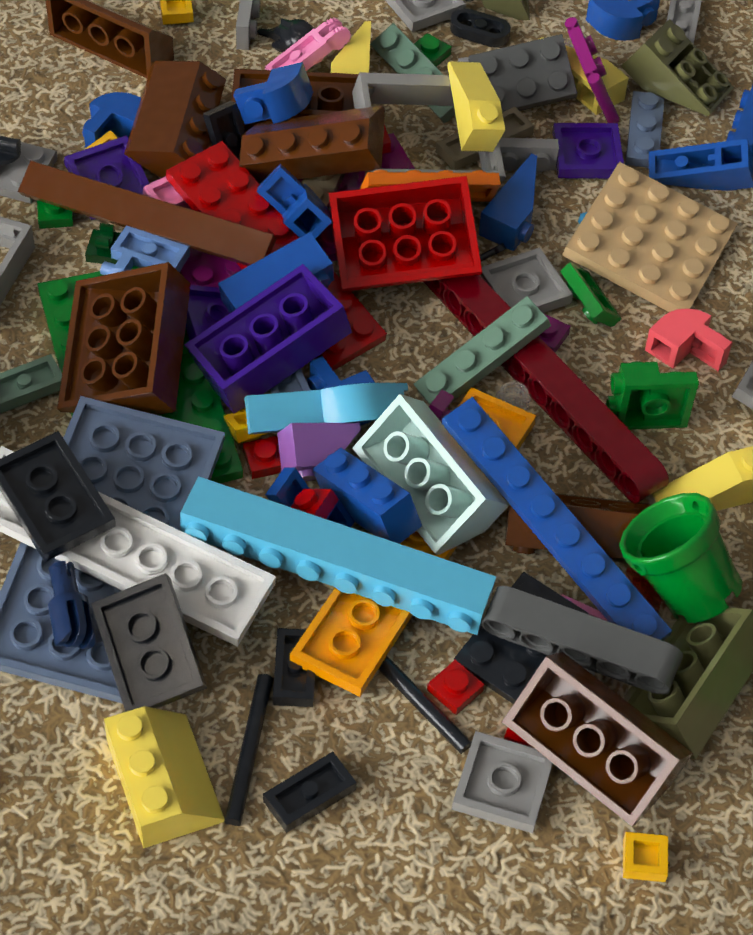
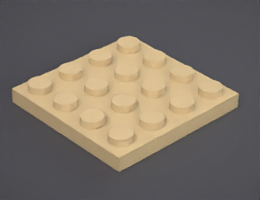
M619 162L566 245L562 256L668 312L677 309H691L738 223Z

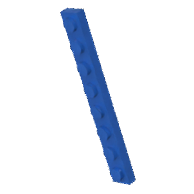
M473 397L442 418V425L609 622L662 641L670 636L672 629Z

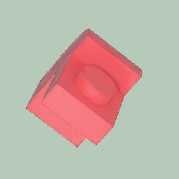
M677 309L665 314L649 329L645 351L671 368H674L691 353L719 371L727 363L732 341L709 327L711 315L696 309Z

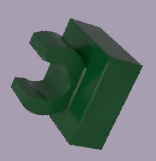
M100 223V230L93 229L85 252L86 262L102 264L104 261L116 264L118 260L111 258V247L121 233L115 232L114 225Z

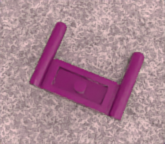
M570 17L565 21V26L588 83L607 123H618L620 118L602 79L603 76L607 75V72L600 57L593 58V55L598 53L591 35L585 37L577 19Z

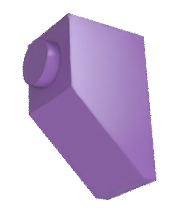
M290 423L277 433L281 471L284 467H295L304 481L316 480L312 469L339 448L345 450L360 432V423Z

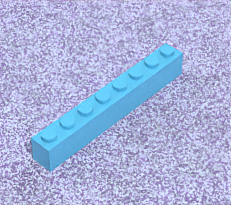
M199 476L180 512V531L207 544L222 548L229 554L235 556L242 555L260 561L267 567L280 568L298 574L301 578L308 581L325 583L343 593H354L372 599L381 606H392L408 611L419 619H430L448 625L451 629L458 632L478 635L497 577Z

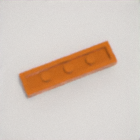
M375 170L367 172L360 189L467 176L471 202H490L501 186L499 173H486L483 170H476L470 173H454L451 170L439 172H421L419 170L388 172L387 170Z

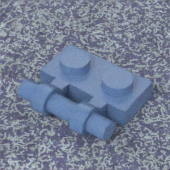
M126 225L111 247V258L118 260L117 263L113 264L104 261L100 268V274L108 275L131 270L133 266L142 268L169 262L180 272L190 256V249L187 245Z

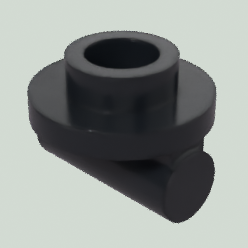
M0 136V165L13 163L20 157V139Z

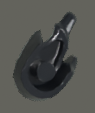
M282 18L279 26L272 29L259 28L257 34L273 39L275 42L272 43V47L283 53L308 32L316 28L305 20H287Z

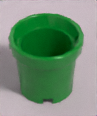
M681 493L650 505L632 519L622 533L619 545L623 558L633 570L641 576H645L667 605L673 617L678 619L679 615H683L687 623L709 620L724 612L729 607L725 599L732 591L738 597L743 584L719 532L721 521L710 498L699 493Z

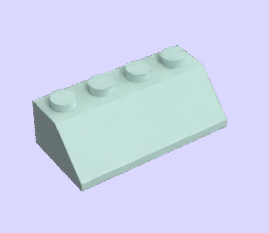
M399 394L352 448L364 463L410 492L422 523V527L417 532L437 555L484 533L509 506L424 401Z

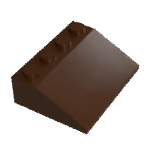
M169 262L76 281L57 409L60 412L74 413L80 396L154 415L176 412L191 283Z

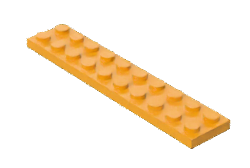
M471 387L458 407L473 397L519 450L535 425L536 415ZM417 531L400 543L401 545L446 560L450 558L456 549L454 547L437 555ZM334 588L291 651L290 661L302 666V669L306 671L308 669L314 672L316 676L361 697L413 615L408 611L392 606H381L372 599L354 593H343Z

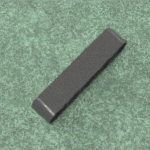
M508 586L497 587L481 623L486 631L499 638L546 655L564 652L585 669L655 694L664 695L669 693L683 658L680 649L668 642Z

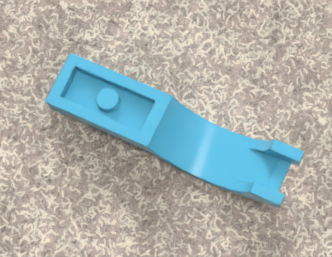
M360 383L320 390L248 395L244 398L248 435L279 432L290 423L376 421L399 394L404 395V392L408 391V384Z

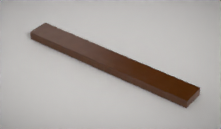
M31 160L18 189L22 196L121 227L127 225L187 245L189 248L246 266H250L271 254L276 241L274 235Z

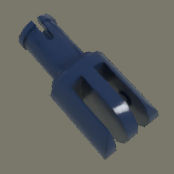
M66 561L56 562L48 568L54 591V597L48 603L55 646L62 647L64 645V647L90 649L94 647L96 639L88 597L78 591L74 564L69 561L66 568Z

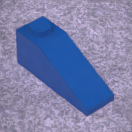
M748 138L649 151V177L664 185L704 190L730 191L753 188V155Z
M530 154L481 212L478 235L497 244L504 243L505 247L511 251H514L521 242H528L534 230V225L531 224L534 206L537 155Z

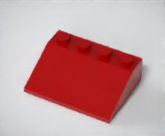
M467 176L329 193L333 237L342 292L482 274Z

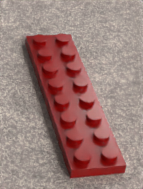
M223 141L166 170V179L192 210L274 235L276 241L271 253L299 238L283 223L282 214L257 192V187L260 184L246 168L239 166L240 161ZM237 263L242 270L248 267L246 265ZM333 271L334 281L330 283L327 289L344 306L352 333L316 357L317 359L323 356L334 371L384 342L387 333L351 291L342 292L340 278Z

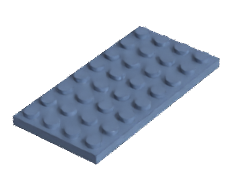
M80 396L63 439L98 492L180 530V512L198 476L211 480L225 441V432ZM20 542L0 591V671L122 703L91 603L118 593L121 590L75 568L78 591L88 597L96 643L90 649L64 647V645L62 647L55 646L48 603L54 597V591L48 568L52 564L60 562V560L52 558L44 562L37 549Z

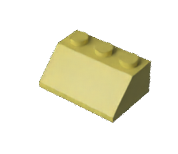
M143 706L104 718L107 742L143 848L224 822L223 813L186 714Z

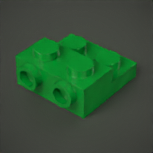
M635 361L621 363L619 372L611 373L610 386L613 395L606 397V406L629 430L686 428L699 385L697 373L678 371L660 373L657 362Z

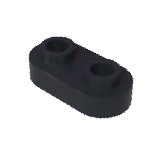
M467 8L458 9L451 15L450 31L459 38L489 47H501L509 41L511 27L502 18Z

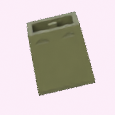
M670 19L621 65L643 90L706 116L710 115L734 88L729 83L726 75L718 71L709 62L706 54L701 49L696 48L686 37L683 29L675 25Z

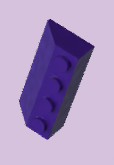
M302 264L184 345L216 394L233 413H236L245 407L244 398L246 396L264 394L352 333L344 306Z

